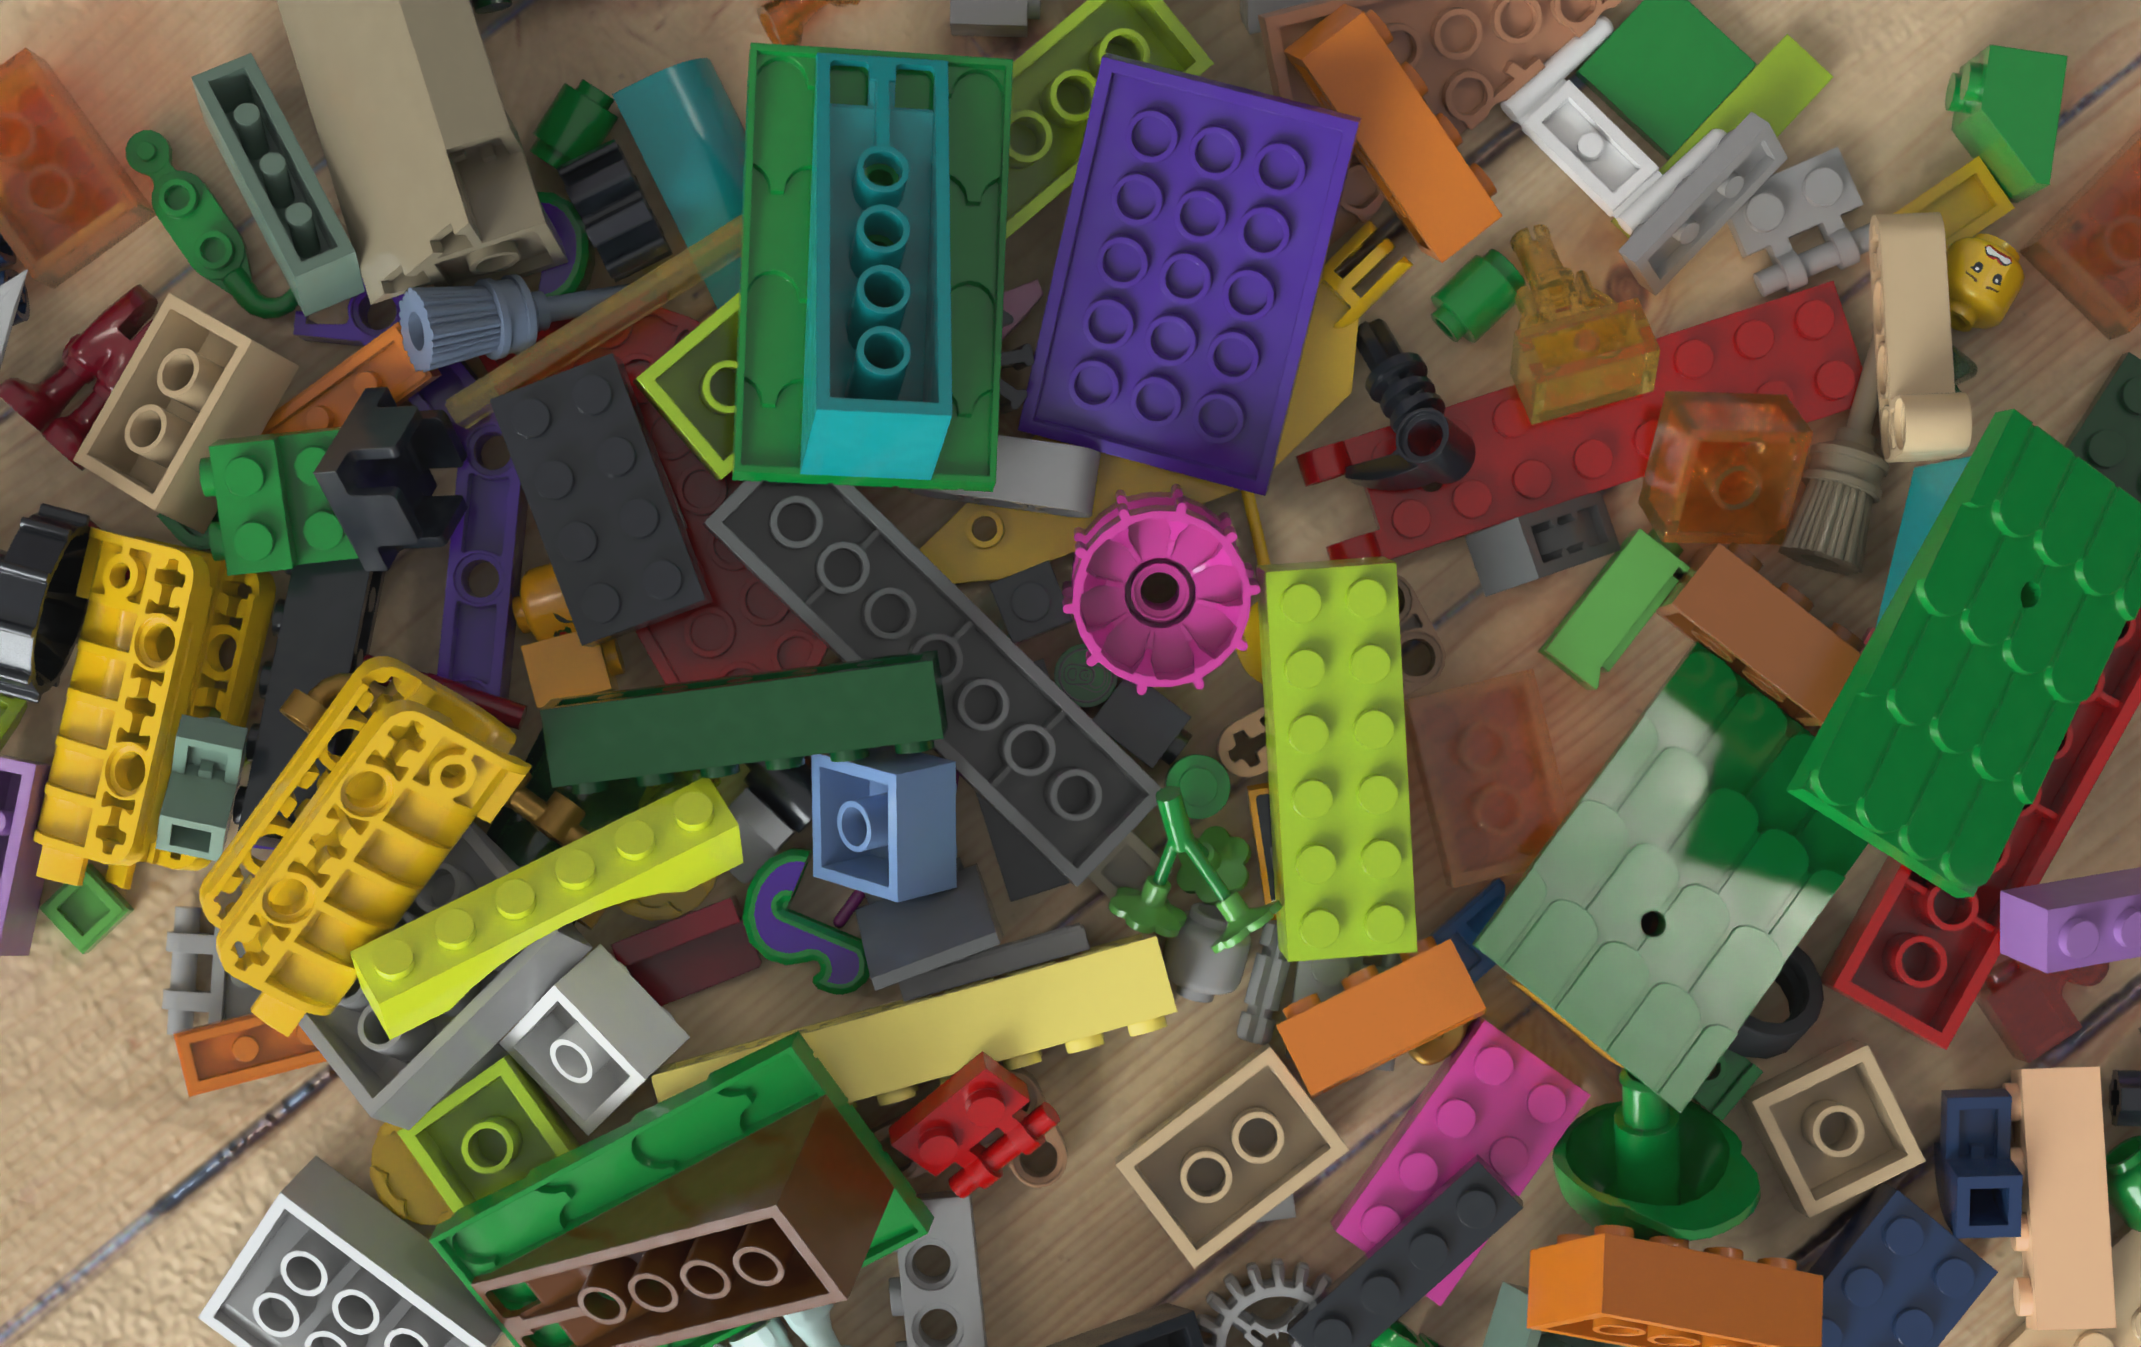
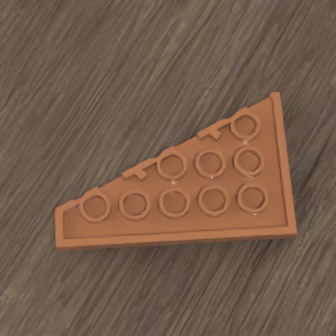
M1314 0L1260 14L1258 19L1273 95L1321 107L1283 51L1343 4L1362 10L1365 13L1370 9L1373 10L1382 19L1394 38V41L1387 46L1400 65L1404 61L1408 62L1425 82L1429 92L1422 98L1434 115L1439 112L1444 114L1461 135L1466 129L1472 131L1487 118L1490 109L1501 101H1507L1545 68L1543 63L1573 37L1580 38L1592 28L1601 13L1609 8H1615L1623 0ZM1354 153L1330 246L1358 222L1365 223L1379 211L1382 202L1385 200Z

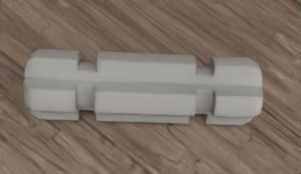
M1270 920L1263 926L1259 942L1263 945L1262 953H1256L1244 1000L1248 1004L1247 1012H1241L1237 1027V1035L1240 1039L1260 1045H1265L1271 1041L1276 1022L1275 1019H1272L1273 1011L1279 1010L1291 963L1286 960L1278 948L1277 920Z

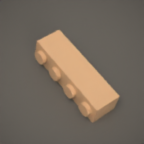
M2100 1066L2011 1070V1083H2003L2002 1088H2005L2012 1096L2011 1121H2014L2015 1147H2010V1159L2023 1175L2021 1237H2010L2013 1251H2022L2023 1277H2015L2013 1283L2017 1316H2026V1328L2034 1330L2117 1328Z

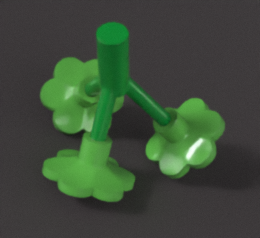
M1176 786L1164 787L1155 796L1168 840L1155 875L1147 877L1142 891L1130 887L1118 888L1116 895L1109 902L1108 909L1114 915L1125 919L1126 924L1135 931L1146 934L1156 932L1164 937L1178 936L1181 927L1185 925L1187 915L1181 909L1171 905L1167 899L1171 889L1168 877L1178 853L1182 864L1176 876L1179 887L1186 893H1196L1198 898L1205 904L1216 905L1228 922L1223 934L1210 947L1217 954L1225 948L1229 949L1235 946L1250 933L1261 928L1283 906L1279 900H1275L1261 907L1249 908L1238 893L1249 881V872L1245 866L1251 857V849L1248 843L1240 837H1231L1228 831L1220 826L1209 827L1202 833L1200 838H1196L1191 828L1180 788Z

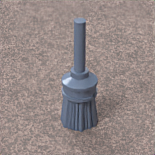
M510 274L503 276L500 280H493L491 278L480 279L474 286L410 287L408 291H405L403 300L399 301V316L401 318L400 325L402 327L401 334L403 336L404 350L407 351V355L410 357V362L413 364L416 372L422 370L427 372L484 354L492 360L505 358L508 354L512 353L519 356L530 354L535 347L538 332L548 330L551 322L617 312L630 308L638 302L657 305L659 292L656 283L653 280L546 297L542 291L531 292L519 275Z

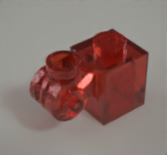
M2009 958L1992 968L1984 982L1986 985L1980 989L1975 1001L2012 1057L2030 1063L2083 1028L2062 997L2063 987L2066 982L2080 986L2099 984L2107 975L2109 962L2045 973L2022 962L2017 963L2015 959Z

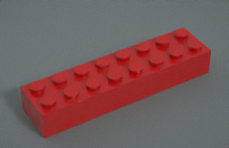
M2141 607L2135 620L2126 621L2093 693L2087 700L2080 702L2033 804L2024 805L1995 869L1986 884L1978 887L1974 897L1955 898L1888 856L1821 976L1823 985L1922 1041L1944 1050L1948 1049L2001 954L2000 891L2037 885L2041 882L2141 702Z

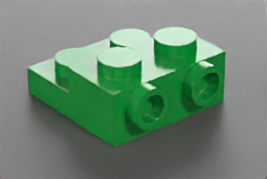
M341 427L219 439L209 446L210 457L200 459V482L205 497L216 496L220 522L210 523L209 543L214 561L225 560L227 576L293 569L300 564L359 558L313 474Z

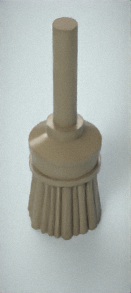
M1874 331L1846 427L1837 429L1834 440L1811 446L1809 453L1811 461L1808 469L1804 471L1802 476V482L1806 485V488L1778 551L1780 554L1786 555L1794 561L1801 562L1803 565L1843 575L1862 573L1872 503L1880 502L1883 477L1888 475L1890 468L1889 464L1873 451L1877 439L1871 435L1878 410Z

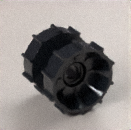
M42 503L39 512L32 514L29 518L22 517L20 528L8 551L0 549L1 694L39 703L43 693L49 691L52 686H59L60 676L70 659L75 645L78 644L89 602L88 599L76 596L89 539V515Z

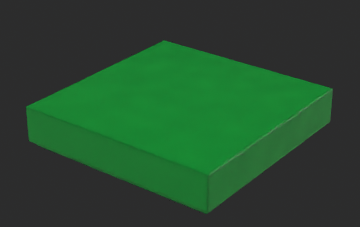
M1643 0L1582 65L1575 75L1668 160L1757 64L1688 0Z

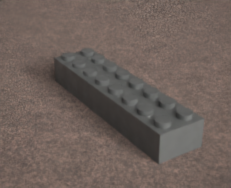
M762 480V482L744 481L703 523V526L843 662L938 650L948 729L944 739L934 740L935 748L933 750L941 758L956 761V773L1071 884L1078 887L1157 805L1155 795L1162 788L854 486L834 485L833 483L826 485L768 482L766 480Z

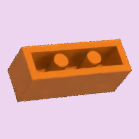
M1433 936L1424 938L1417 942L1418 952L1398 953L1402 963L1382 973H1379L1375 964L1368 966L1340 981L1345 991L1321 1002L1318 994L1314 993L1283 1009L1287 1020L1277 1024L1276 1027L1311 1099L1485 1014L1486 1007L1451 939L1437 945Z

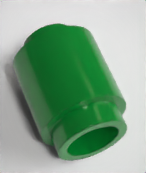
M584 79L581 80L576 89L564 83L532 134L537 139L529 151L557 169L558 166L602 145L619 118L608 111L615 100Z
M1490 249L1483 257L1479 255L1472 257L1431 296V300L1436 307V310L1431 314V318L1440 330L1454 342H1458L1464 337L1468 341L1476 343L1519 302L1517 294L1526 286V282L1520 272L1506 257L1497 250Z

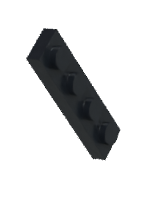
M1477 1154L1288 1323L1287 1332L1301 1347H1367L1523 1209V1200Z

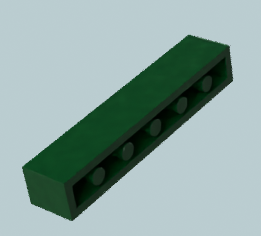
M938 650L554 698L540 709L552 787L571 785L573 794H591L605 791L611 788L610 780L636 777L637 786L666 784L676 780L675 772L700 769L702 778L725 777L739 773V764L765 761L767 770L790 769L804 765V756L830 753L832 762L854 761L870 756L869 748L895 745L897 754L919 753L935 748L934 740L944 739L948 729Z

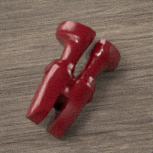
M141 284L133 287L105 309L81 334L77 333L70 338L62 354V361L65 364L53 375L37 384L28 383L19 378H9L0 384V397L27 422L39 430L41 435L81 471L85 468L74 462L73 459L153 321L152 319L142 328L154 314L158 301ZM142 328V330L132 340H130ZM97 378L92 388L94 391L70 415L60 417L65 407L86 383L90 384Z

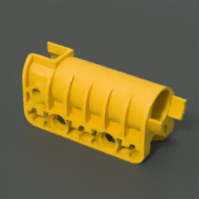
M90 527L88 544L76 596L88 599L89 602L81 637L77 645L78 650L70 685L66 693L67 698L59 733L55 741L56 746L48 781H46L44 789L45 794L38 825L33 837L35 842L43 845L36 876L74 886H82L88 859L103 864H109L105 878L106 882L115 884L122 889L130 890L137 862L157 864L170 869L199 871L207 867L212 861L155 849L159 816L172 770L176 734L182 714L197 718L209 717L211 708L221 712L220 719L229 722L231 725L246 727L275 601L276 586L273 576L269 571L227 576L225 560L214 561L212 554L209 552L141 536H124ZM129 569L130 579L125 580L126 572ZM240 583L252 587V593L248 594L247 599L237 596ZM230 617L243 619L241 626L229 625ZM232 637L237 645L232 667L225 671L220 664L219 651L223 642L227 638ZM215 682L228 683L227 690L214 688Z
M375 656L364 661L354 671L204 878L199 889V900L207 920L220 929L216 937V950L224 970L234 978L262 991L250 1008L254 1015L273 1029L289 1037L306 1013L326 1016L334 1011L358 978L350 951L393 931L476 816L490 824L532 768L531 764L508 754L513 748L517 737L507 726L472 701L398 659L389 656ZM393 676L392 681L397 689V693L392 697L388 694H381L370 707L372 716L369 720L360 712L353 710L357 706L362 713H365L374 699L369 685L374 680L379 683H385ZM343 729L360 731L343 756L333 755L328 751V743L336 732ZM318 758L329 770L325 769L317 780L316 786L318 790L313 797L303 800L294 812L296 820L292 824L287 819L297 805L293 791L297 786L304 789L312 786L320 775L315 763ZM280 811L283 816L277 815V813ZM267 834L283 836L266 861L256 859L251 855V849L260 837ZM242 863L251 872L241 886L242 895L236 903L230 902L222 909L218 894L221 891L231 894L237 889L244 879L239 867ZM237 941L243 944L246 952L242 958H238L239 955L235 947Z

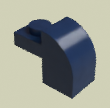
M2005 1088L1941 1090L1940 1142H1934L1935 1178L1944 1220L1956 1239L2021 1237L2023 1175L2010 1159L2012 1096Z

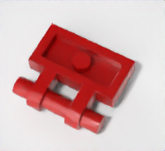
M982 1051L891 1125L888 1130L891 1146L935 1177L954 1162L960 1165L962 1168L952 1175L948 1182L953 1192L958 1197L965 1199L977 1188L988 1189L1003 1176L1002 1168L1021 1153L1030 1155L1046 1142L1045 1134L1060 1122V1117L1056 1110L1047 1102H1043L1029 1114L1023 1111L1021 1108L1030 1101L1027 1084ZM996 1128L1005 1133L987 1148L979 1143Z

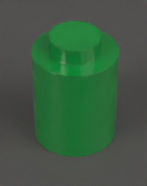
M1192 754L1178 759L1168 769L1164 779V787L1176 786L1180 788L1188 817L1192 819H1204L1215 815L1224 807L1229 798L1230 779L1225 768L1217 760L1206 755Z

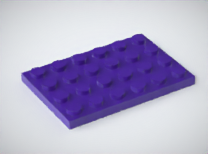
M1105 53L1100 63L1035 351L1034 364L1032 365L1027 386V397L1024 400L1018 430L1266 496L1362 118Z

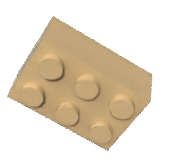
M168 293L73 461L154 511L204 534L218 508L216 496L205 497L202 491L199 474L200 459L210 457L209 446L219 439L261 435L300 366L173 294Z
M1267 1043L1117 1156L1115 1165L1195 1269L1343 1156L1349 1149L1273 1048Z

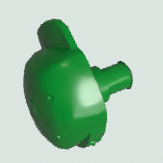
M1624 1068L1619 1074V1081L1622 1084V1101L1605 1103L1592 1108L1578 1117L1569 1125L1554 1147L1552 1160L1555 1176L1562 1195L1567 1203L1593 1229L1599 1225L1626 1226L1635 1230L1634 1238L1646 1241L1655 1236H1671L1676 1239L1689 1241L1712 1238L1741 1224L1754 1213L1761 1199L1758 1174L1741 1154L1743 1144L1735 1132L1717 1117L1692 1101L1687 1104L1682 1113L1678 1112Z

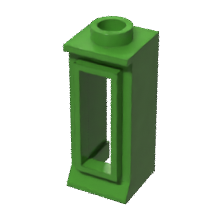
M1640 528L1628 534L1620 545L1621 550L1614 552L1538 650L1541 655L1586 690H1596L1599 687L1600 671L1604 673L1611 670L1677 585L1679 580L1673 574H1684L1691 568L1679 559V556L1684 551L1682 547L1656 528H1652L1648 534Z

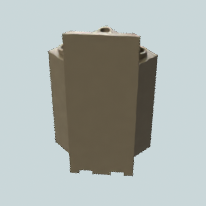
M277 0L371 305L402 295L410 287H426L432 284L435 287L474 286L480 279L491 278L493 280H500L503 276L517 274L523 278L568 263L562 240L540 203L518 132L504 108L470 0Z

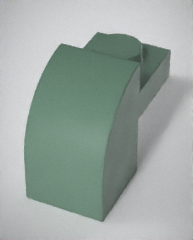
M182 714L176 734L172 770L159 816L155 849L217 861L224 851L233 815L234 800L240 785L246 756L248 728L231 725L229 722L216 717L197 718Z

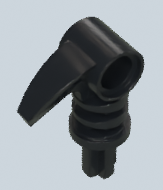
M1378 318L1372 322L1365 321L1358 326L1356 347L1371 371L1366 379L1365 388L1371 399L1376 403H1380L1383 414L1390 419V426L1396 434L1397 448L1390 455L1347 466L1345 478L1359 486L1386 491L1413 489L1433 482L1449 484L1460 480L1470 471L1476 455L1475 444L1466 432L1444 416L1445 403L1441 396L1435 393V386L1431 379L1427 377L1428 368L1422 357L1413 352L1404 353L1384 320ZM1442 438L1441 444L1437 448V450L1429 455L1430 449L1433 446V444L1437 440Z

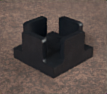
M388 387L365 388L313 472L366 572L388 571L398 553L403 549L445 546L468 508L462 495L432 496L438 485L430 469L462 467L468 457L447 413L443 410L419 411L415 405L397 406Z

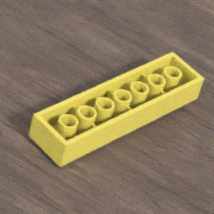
M1155 932L1149 934L1140 933L1093 946L1089 950L905 1002L901 999L664 1065L651 1075L657 1101L660 1103L706 1081L710 1073L799 1031L813 1050L814 1057H818L848 1098L849 1105H853L856 1108L858 1107L856 1101L877 1096L879 1106L916 1096V1091L919 1090V1083L939 1078L942 1085L982 1051L995 1061H1002L1003 1067L1010 1071L1041 1062V1050L1065 1043L1067 1054L1103 1045L1105 1044L1103 1032L1127 1026L1130 1036H1136L1162 1029L1168 1026L1165 1015L1178 1011Z

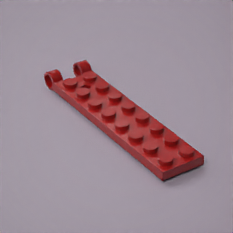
M1834 281L1445 407L1444 416L1466 432L1475 444L1476 455L1470 471L1460 480L1449 484H1442L1437 491L1433 492L1426 491L1422 487L1389 491L1364 487L1378 530L1325 547L1329 560L1383 556L1392 560L1565 501L1615 487L1851 409L1863 368ZM1391 426L1344 441L1328 444L1296 456L1305 487L1343 476L1346 473L1347 466L1392 454L1397 447L1396 434ZM1440 438L1433 444V446L1430 449L1429 455L1437 450V448L1441 444L1442 438Z

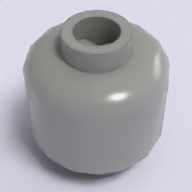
M1199 902L1194 903L1191 906V910L1184 911L1187 915L1185 925L1181 927L1178 936L1167 937L1162 957L1168 979L1177 985L1176 992L1186 999L1208 1003L1213 1001L1214 995L1231 993L1241 983L1251 947V936L1249 934L1235 946L1229 949L1225 948L1215 954L1210 947L1223 934L1228 922L1216 905Z

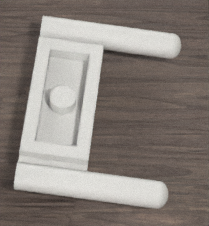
M1600 15L1592 28L1580 38L1573 37L1544 63L1545 68L1507 101H1502L1500 106L1512 121L1518 122L1522 126V131L1608 216H1613L1620 227L1631 236L1632 232L1640 224L1646 222L1673 194L1677 185L1684 178L1690 176L1706 160L1727 133L1722 129H1712L1662 175L1658 171L1659 167L1570 80H1565L1572 71L1613 33L1614 27L1610 19Z

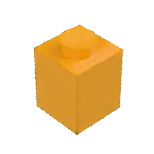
M576 631L521 646L537 708L544 707L554 698L618 690L616 675L625 673L621 650L616 638L594 647L582 646Z

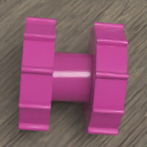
M1174 484L1171 492H1144L1131 496H1126L1125 492L1121 489L1117 490V501L1100 512L1086 529L1081 527L1074 529L1076 543L1071 581H1065L1062 584V594L1065 596L1063 599V612L1074 614L1079 634L1088 648L1086 652L1087 665L1092 667L1099 662L1116 676L1135 683L1139 695H1144L1147 687H1173L1191 682L1194 683L1197 689H1202L1204 687V676L1219 667L1236 648L1241 651H1245L1248 648L1243 633L1249 619L1251 595L1259 594L1261 591L1257 579L1252 578L1254 576L1252 565L1247 562L1243 563L1235 542L1237 533L1235 528L1230 526L1232 520L1229 513L1222 512L1217 516L1202 503L1184 496L1179 484ZM1156 572H1165L1177 581L1175 595L1163 603L1151 602L1141 593L1143 581L1149 575Z

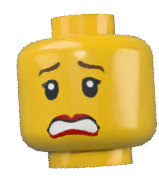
M1980 233L1975 235L1974 238L1965 237L1954 241L1946 252L1951 328L1962 332H1969L1972 328L1989 329L1998 326L2003 321L2025 281V275L2019 263L2020 257L2018 252L2006 241L1990 234Z

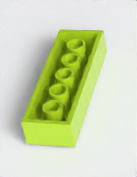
M1383 556L1256 565V578L1261 589L1257 596L1275 900H1279L1283 906L1276 913L1278 948L1288 962L1418 952L1397 564Z

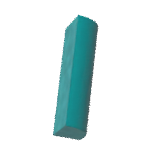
M698 58L656 72L613 93L612 96L717 309H719L734 297L740 289L746 131L710 59Z

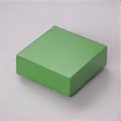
M91 863L87 864L82 886L64 884L39 907L82 954L89 953L134 910L109 882L105 881L102 874Z

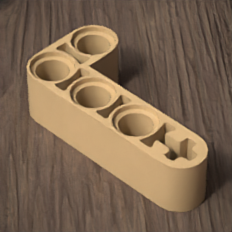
M1940 212L1873 215L1869 227V259L1880 439L1883 458L1887 463L1953 460L1966 452L1970 447L1972 412L1967 393L1955 392L1946 239L1943 218Z

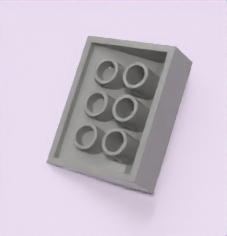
M473 821L393 930L520 867ZM572 922L530 944L499 965L471 988L451 1010L391 1040L388 1038L363 993L358 978L330 1015L319 1016L306 1013L298 1024L371 1118L410 1130L536 1005L553 985L565 976L592 949V946Z
M317 1156L279 1193L198 1317L237 1347H494L503 1335L502 1330L429 1242V1239Z

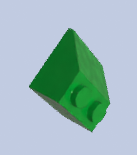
M1989 45L1961 66L1959 73H1952L1947 87L1945 108L1947 111L1954 112L1951 130L1971 157L1974 159L1980 156L2010 202L2019 203L2050 185L2068 56Z

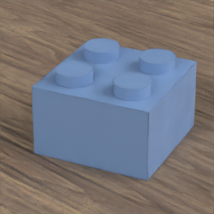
M895 745L869 748L870 756L847 762H832L830 753L811 755L813 877L897 903L957 888L956 761L922 752L897 754Z

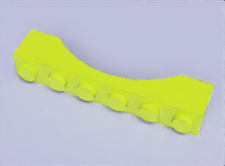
M701 778L350 951L361 989L388 1038L391 1040L451 1010L471 988L499 965L560 927L598 910L631 899L661 893L686 892L744 863L739 824L711 779Z

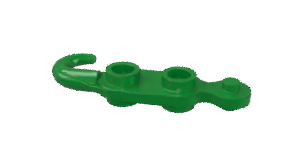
M142 130L135 133L127 143L126 159L135 171L152 179L154 183L152 207L155 214L192 268L201 276L231 294L237 304L251 315L263 319L280 318L293 312L299 304L291 288L285 294L276 298L267 297L259 291L253 282L247 247L243 237L208 186L198 176L187 171H178L174 168L172 164V148L169 141L160 133L152 130Z

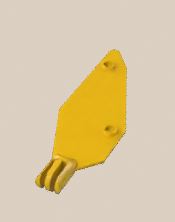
M1370 220L1325 262L1274 469L1352 393L1359 318L1414 265L1404 256L1389 271L1385 272L1361 298L1356 294L1354 289L1396 248L1388 238H1385L1343 279L1336 273L1378 230ZM1038 435L1032 438V440L1068 444ZM1100 452L1093 511L1090 518L1067 517L966 503L919 550L953 584L998 580L1045 561H1052L1075 552L1074 529L1076 527L1086 529L1100 512L1117 501V490L1121 489L1125 492L1126 496H1131L1144 492H1171L1172 486L1179 484L1184 496L1204 504L1240 489ZM984 517L992 518L997 525V533L989 541H980L974 535L975 523Z

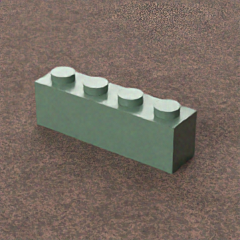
M252 53L192 76L203 120L304 316L306 317L365 292L356 252Z

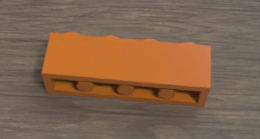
M1343 4L1288 46L1283 52L1322 108L1362 118L1353 151L1354 155L1421 252L1443 263L1502 217V214L1491 199L1497 193V190L1491 179L1479 165L1472 163L1468 166L1457 149L1463 143L1462 137L1450 120L1441 112L1436 115L1432 113L1422 98L1429 90L1418 72L1408 62L1404 61L1400 65L1387 46L1394 41V38L1382 19L1371 9L1365 13L1362 10Z

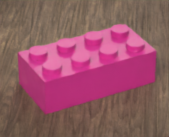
M1478 1017L1468 1026L1461 1044L1441 1064L1333 1216L1330 1223L1338 1234L1367 1253L1477 1154L1520 1196L1591 1095L1488 1021ZM1486 1242L1425 1296L1441 1307Z

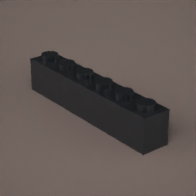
M359 558L300 564L293 569L285 570L287 575H291L286 599L280 598L277 601L272 618V633L274 637H278L273 661L267 660L264 663L259 681V695L261 699H265L260 724H252L246 743V758L252 762L247 786L239 787L234 800L233 822L239 825L238 831L309 735V733L298 727L279 711L281 706L295 688L308 694L324 678L338 673H354L362 664L366 654H369L386 571L366 572ZM355 706L353 710L358 711V707ZM343 729L336 732L328 743V751L333 755L343 756L351 745L354 729ZM318 758L315 763L320 775L312 786L308 789L297 786L293 791L297 805L287 819L292 824L296 820L294 816L296 809L303 800L313 797L318 790L316 786L317 780L325 769L329 770ZM280 811L277 813V815L283 816ZM267 834L260 837L255 845L276 848L283 836Z

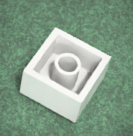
M599 944L553 985L499 1044L589 1136L663 1065L690 1036L675 1022L673 1016L665 1008L661 1007L630 975L628 969Z

